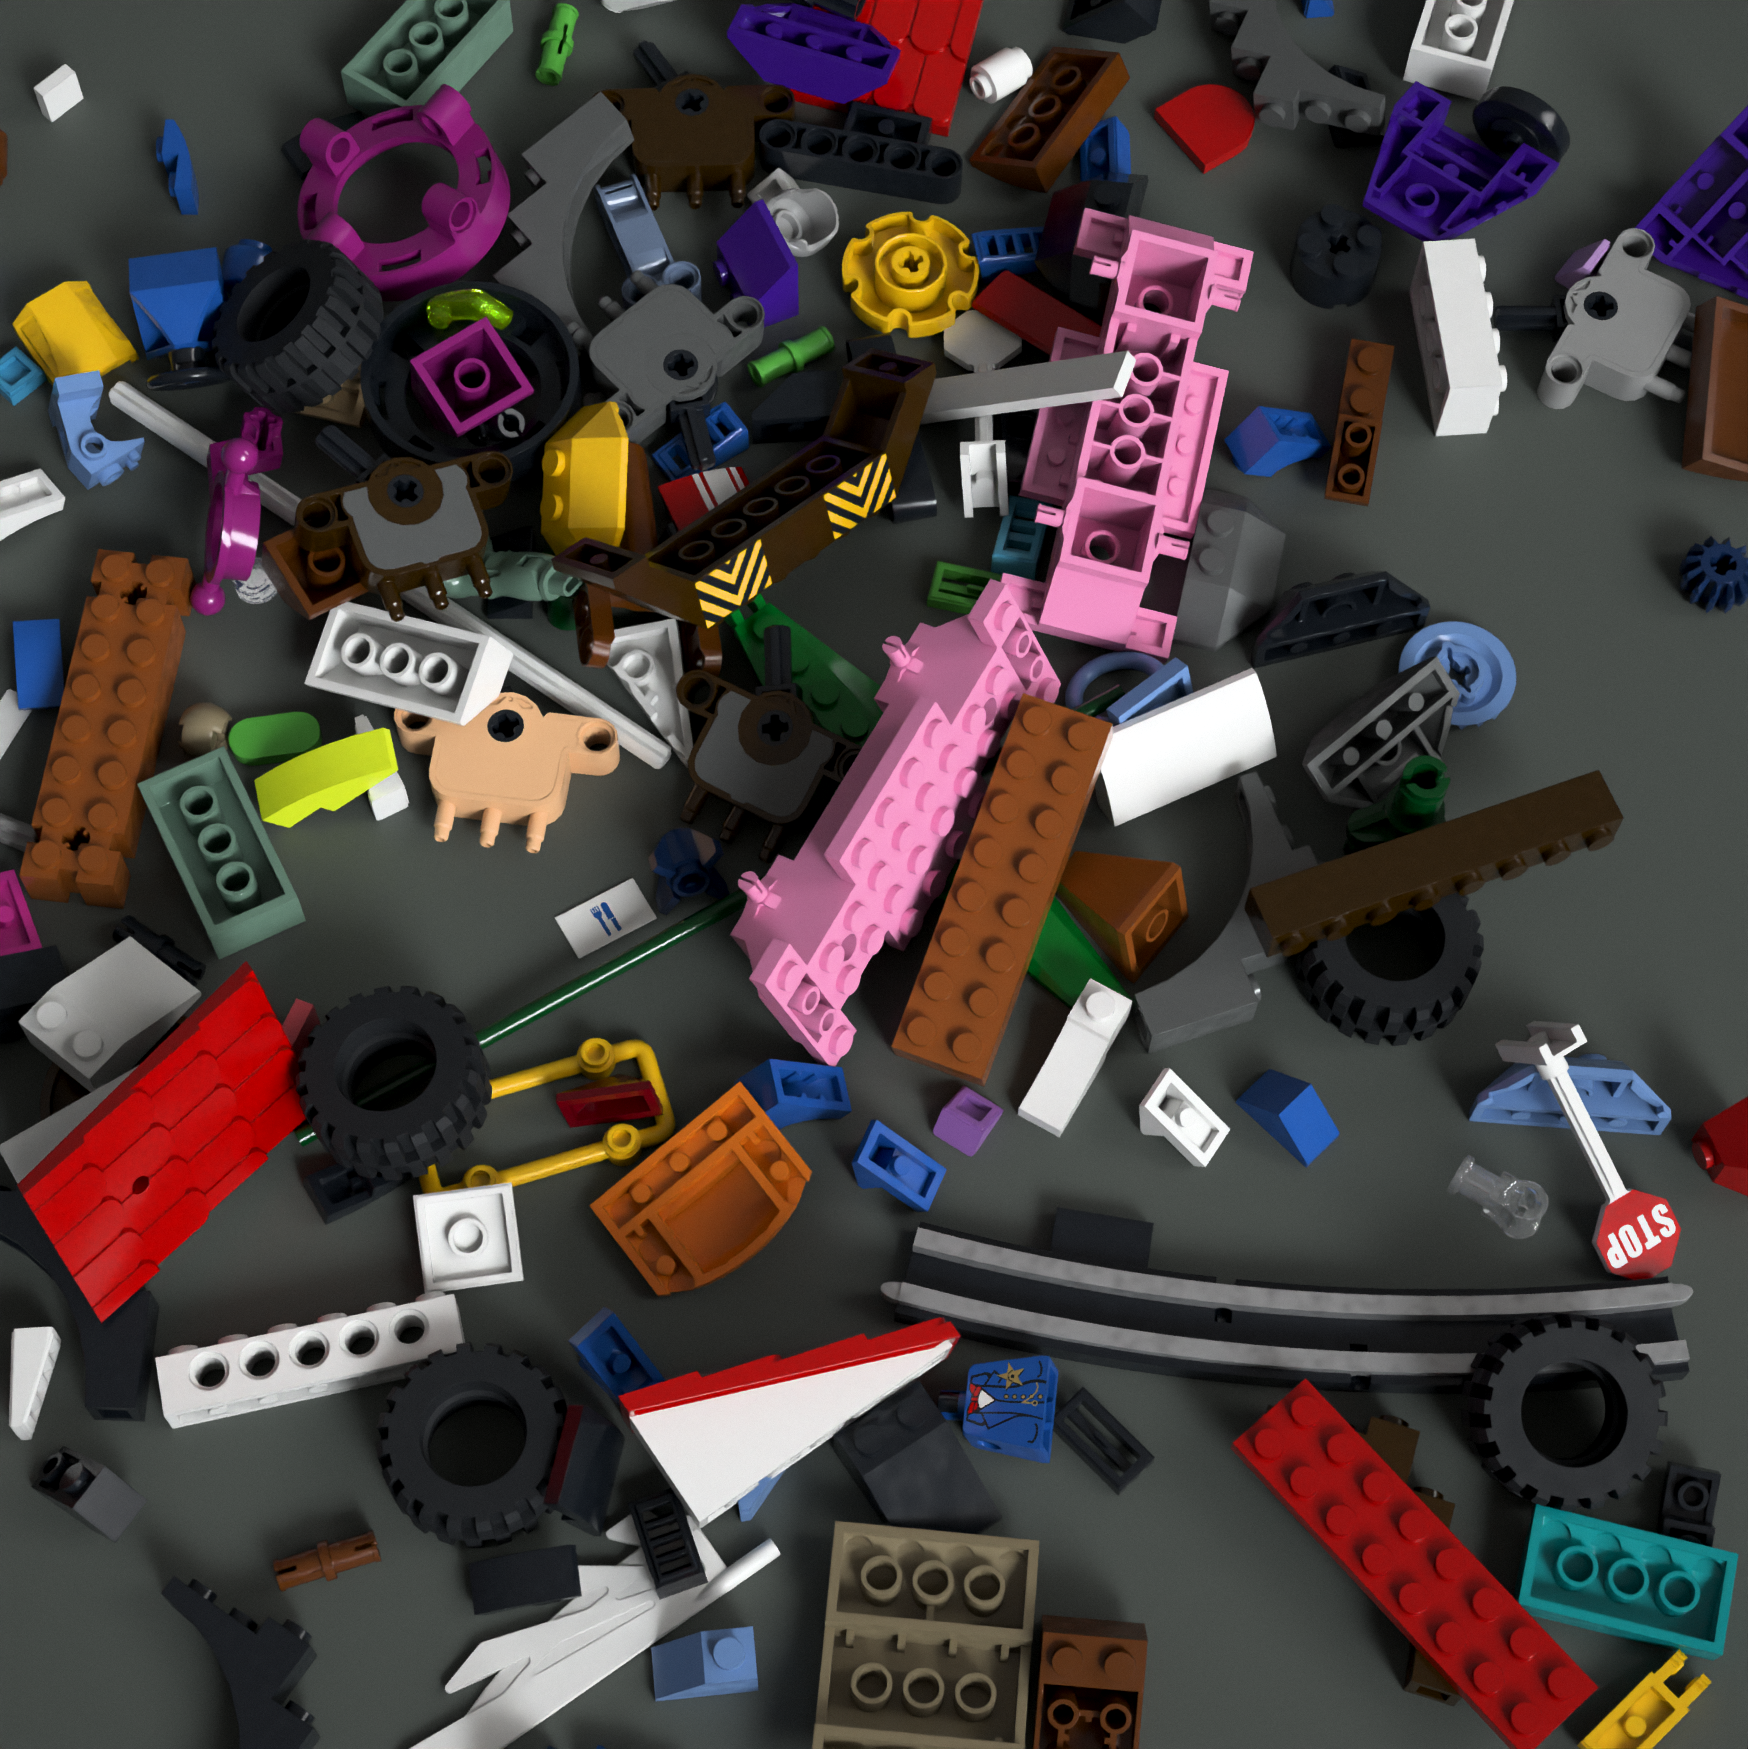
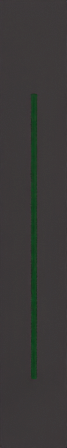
M1117 684L1071 710L1097 717L1106 712L1108 707L1126 694L1122 687ZM1003 746L998 749L993 758L988 760L981 772L983 778L994 772ZM741 888L476 1031L475 1034L482 1050L745 908L748 900L747 895ZM429 1058L422 1060L354 1098V1105L371 1111L433 1077L436 1062ZM309 1122L293 1130L302 1147L318 1139Z

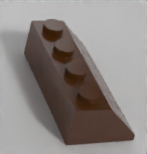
M311 519L305 522L306 524L314 528H320L326 525L324 522L317 519ZM294 528L263 542L262 568L284 603L308 620L368 592L356 576L346 546L321 552L305 550L295 540Z

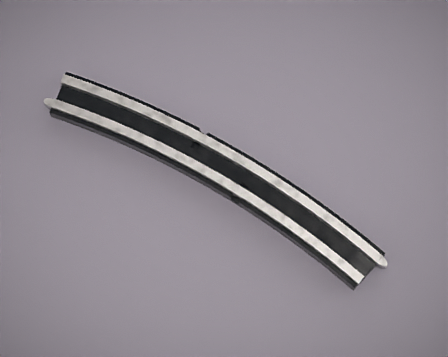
M920 1221L904 1282H886L881 1285L880 1290L881 1296L886 1301L896 1305L894 1321L912 1326L934 1318L944 1317L947 1322H952L961 1335L960 1338L1075 1362L1225 1383L1295 1388L1306 1378L1317 1390L1462 1394L1464 1381H1472L1476 1370L1470 1366L1477 1353L1485 1354L1490 1347L1487 1341L1497 1331L1506 1332L1511 1329L1510 1323L1523 1317L1534 1318L1540 1313L1551 1312L1577 1314L1600 1319L1613 1324V1329L1616 1331L1626 1332L1638 1342L1636 1349L1640 1353L1648 1354L1655 1364L1656 1368L1651 1371L1654 1380L1663 1382L1683 1380L1690 1372L1688 1366L1690 1357L1686 1340L1678 1339L1671 1308L1685 1303L1693 1294V1289L1684 1284L1669 1283L1668 1276L1606 1283L1501 1289L1353 1288L1236 1279L1235 1284L1228 1285L1216 1283L1217 1277L1137 1267L1056 1253L981 1237ZM1560 1362L1550 1364L1540 1370L1530 1381L1525 1392L1601 1387L1593 1374L1584 1367L1574 1363Z

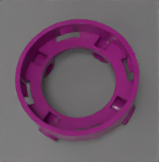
M442 84L424 105L403 106L378 113L359 122L347 131L321 118H315L309 121L301 132L300 148L313 164L303 183L298 200L297 218L303 240L326 241L338 248L379 289L382 301L408 300L431 288L456 281L487 254L505 224L510 205L509 179L487 135L474 122L470 114L471 107L467 100L451 86ZM421 142L441 147L455 158L459 171L457 189L445 183H437L429 188L422 201V213L429 227L414 236L392 243L375 244L363 242L352 226L338 215L339 197L349 177L363 164L384 151L405 143ZM485 156L491 162V171H487L488 182L481 184V172L477 158ZM421 257V261L395 270L382 271V266L401 264Z

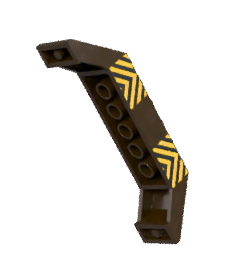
M874 348L869 349L842 367L844 379L822 436L645 555L584 537L551 559L554 570L644 609L707 630L718 626L724 621L725 617L742 605L754 601L756 596L774 583L784 580L788 573L805 561L817 557L821 550L834 541L847 536L851 529L867 518L877 515L881 508L897 498L937 373L935 363Z

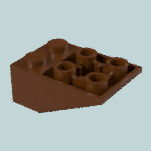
M1042 1615L1032 1749H1139L1148 1647L1145 1623Z

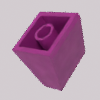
M487 316L410 360L413 396L436 430L455 437L463 435L534 393L533 387Z

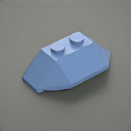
M1585 1054L1578 1058L1565 1057L1569 1065L1567 1072L1597 1131L1647 1135L1662 1134L1671 1120V1109L1625 1063L1607 1060L1605 1056L1600 1054ZM1514 1063L1477 1095L1469 1110V1121L1571 1129L1547 1080H1542L1535 1064Z

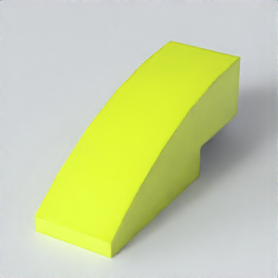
M379 728L326 744L301 754L255 779L262 821L290 828L320 808L336 811L398 771L390 730Z

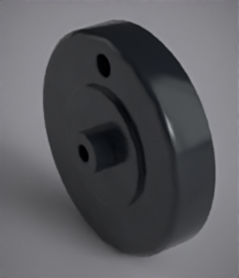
M1507 86L1491 88L1483 94L1473 110L1472 120L1477 134L1491 151L1506 161L1510 159L1523 143L1558 163L1569 149L1570 135L1562 118L1545 101L1525 90Z

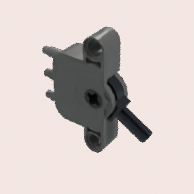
M636 270L631 274L630 281L644 296L642 299L625 311L608 296L601 297L598 301V306L612 322L595 337L575 321L568 323L566 327L574 343L589 356L591 381L608 399L605 402L612 401L617 403L619 408L618 414L623 420L629 438L628 442L641 443L666 422V416L669 415L671 424L678 422L680 424L691 468L706 471L716 463L705 417L710 416V403L714 399L716 392L717 376L722 377L762 343L765 319L764 307L753 297L740 296L731 300L713 314L686 288L675 284L658 286L649 276H645L641 271ZM745 321L751 323L752 325L743 327L739 326L737 323Z

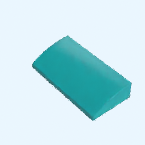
M1535 1504L1525 1539L1513 1597L1532 1616L1672 1651L1680 1649L1684 1654L1714 1661L1722 1656L1724 1651L1739 1554Z

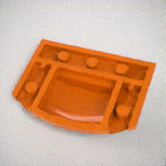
M738 1082L589 1206L659 1297L671 1296L670 1292L689 1291L709 1285L735 1271L760 1252L791 1217L800 1201L806 1181L809 1182L812 1170L741 1082Z

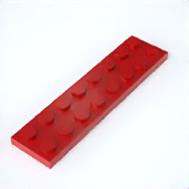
M1306 1378L1232 1443L1230 1449L1509 1749H1535L1599 1688Z

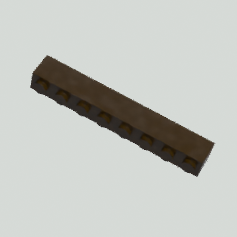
M1599 770L1252 887L1249 890L1244 909L1266 957L1282 953L1283 956H1291L1306 949L1311 942L1326 938L1328 941L1343 938L1357 926L1369 922L1372 926L1384 924L1392 920L1398 912L1413 907L1416 911L1425 910L1437 904L1442 897L1456 892L1460 896L1471 894L1483 887L1485 882L1500 877L1503 881L1512 880L1524 874L1529 867L1544 862L1546 866H1552L1567 859L1572 852L1588 848L1589 851L1599 850L1614 840V836L1624 817Z

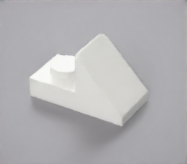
M1170 1068L1163 1069L1139 1105L1140 1131L1144 1135L1164 1136L1193 1166L1206 1167L1230 1131V1128Z

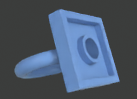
M1119 651L1099 656L1083 665L1068 683L1065 693L1066 708L1073 709L1084 703V692L1093 680L1105 673L1120 669L1138 670L1149 677L1106 709L1108 717L1099 715L1095 717L1112 723L1113 727L1194 692L1188 665L1175 657L1166 665H1163L1157 659L1144 653Z

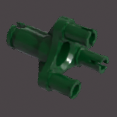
M1418 756L1411 759L1404 768L1399 784L1388 793L1385 799L1374 805L1356 810L1350 815L1346 826L1347 839L1343 846V850L1347 851L1344 855L1346 856L1446 822L1443 799L1451 781L1450 777L1444 778L1443 772H1447V766L1441 760L1432 756Z

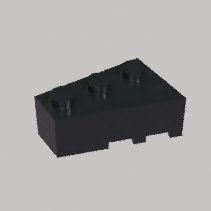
M56 945L0 956L1 1044L12 1043L21 1039L25 1033L18 1021L54 985L70 975L67 965Z

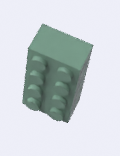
M406 0L341 70L347 103L371 117L394 108L424 105L442 84L449 85L459 92L513 33L510 0Z
M224 746L137 784L219 960L306 921L292 884Z

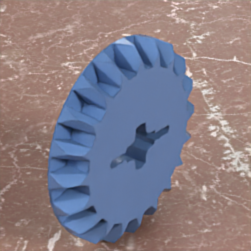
M1441 622L1422 629L1405 645L1400 656L1398 673L1430 657L1437 656L1447 674H1449L1450 666L1457 674H1466L1462 686L1458 685L1455 679H1451L1460 693L1457 705L1453 707L1451 725H1457L1461 730L1468 725L1480 727L1489 719L1495 720L1504 708H1507L1516 686V668L1505 645L1492 633L1465 622Z

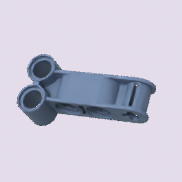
M630 174L629 180L602 188L598 184L594 185L593 191L599 213L627 276L621 288L623 309L627 311L644 297L630 281L631 274L636 270L641 271L645 276H649L658 286L666 284L682 286L702 302L699 269L690 262H674L637 176Z

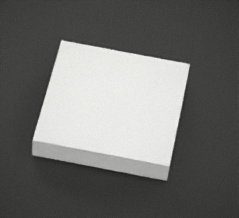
M512 1182L413 1196L425 1293L524 1280Z

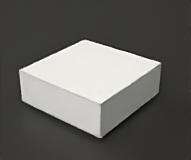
M66 64L62 65L33 88L42 115L51 122L84 99L75 71Z

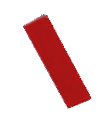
M1008 270L999 274L973 300L971 306L976 311L1048 355L1051 354L1058 327L1100 337L1102 328L1099 324Z

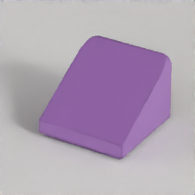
M963 1085L942 1108L934 1126L933 1134L967 1156L972 1157L995 1126L1004 1110Z

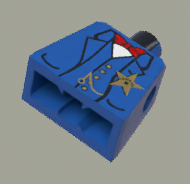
M1043 1355L973 1364L968 1372L967 1390H941L938 1409L946 1420L963 1421V1435L971 1446L1040 1463H1050L1059 1371L1050 1356Z

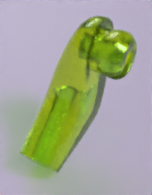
M463 289L436 295L429 300L426 307L428 321L437 329L447 328L448 324L452 321H479L487 316L493 327L503 330L508 326L513 317V311L479 289Z

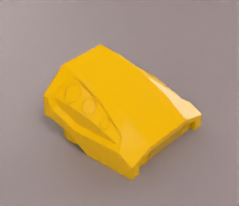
M87 281L61 283L28 302L12 323L16 335L24 344L37 366L44 371L47 380L52 386L54 379L57 377L99 370L102 377L129 360L133 363L139 359L133 345L107 313Z

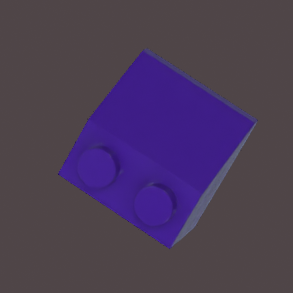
M761 199L754 202L716 242L717 260L712 264L719 284L721 286L727 285L731 292L730 301L740 296H749L762 304L765 312V328L799 315L798 263L764 200Z

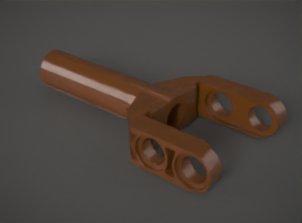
M628 442L625 530L619 548L645 555L659 545L647 458L643 447L639 444ZM585 583L572 601L581 665L603 669L606 666L611 644L615 639L611 607L626 608L633 611H653L644 609ZM679 620L686 672L698 669L718 677L722 664L718 626L707 630Z

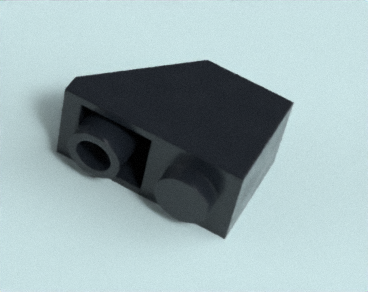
M62 1446L58 1453L51 1455L43 1463L39 1470V1477L31 1486L39 1494L85 1526L115 1543L148 1501L106 1466L65 1446Z

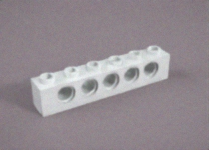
M429 1292L418 1296L415 1299L416 1302L396 1306L392 1302L374 1304L366 1309V1313L347 1316L345 1313H331L318 1318L315 1324L301 1327L292 1323L280 1324L268 1329V1334L248 1338L245 1334H234L219 1339L217 1345L198 1348L196 1345H182L172 1348L168 1351V1355L155 1358L163 1415L172 1429L405 1379L403 1374L414 1364L421 1370L431 1364L428 1358L429 1354L442 1349L444 1357L457 1354L456 1344L465 1343L455 1295H445L443 1292ZM409 1327H420L424 1330L423 1336L415 1343L406 1344L399 1341L401 1333ZM369 1337L375 1340L373 1347L364 1354H353L350 1352L352 1344L359 1338ZM311 1348L325 1350L323 1358L314 1365H304L301 1363V1358L307 1350ZM265 1358L275 1360L274 1367L268 1374L263 1376L251 1374L254 1364L259 1360ZM214 1369L225 1371L224 1378L219 1384L212 1387L201 1385L203 1377L209 1371Z

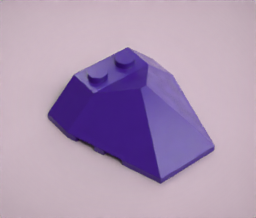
M1415 81L1393 107L1362 204L1366 209L1422 242L1452 240L1537 194L1558 169L1560 163L1525 143L1506 161L1447 127L1444 123L1452 101Z
M1748 105L1635 226V228L1642 229L1652 236L1655 243L1652 255L1661 263L1696 276L1701 280L1729 290L1748 299Z

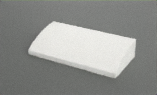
M1254 669L1245 670L1113 727V738L1095 784L1099 808L1114 827L1277 757L1269 711L1261 684Z

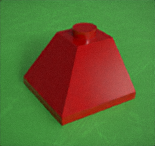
M1747 1096L1702 1123L1691 1139L1693 1142L1692 1152L1701 1169L1707 1170L1712 1181L1745 1196H1748Z

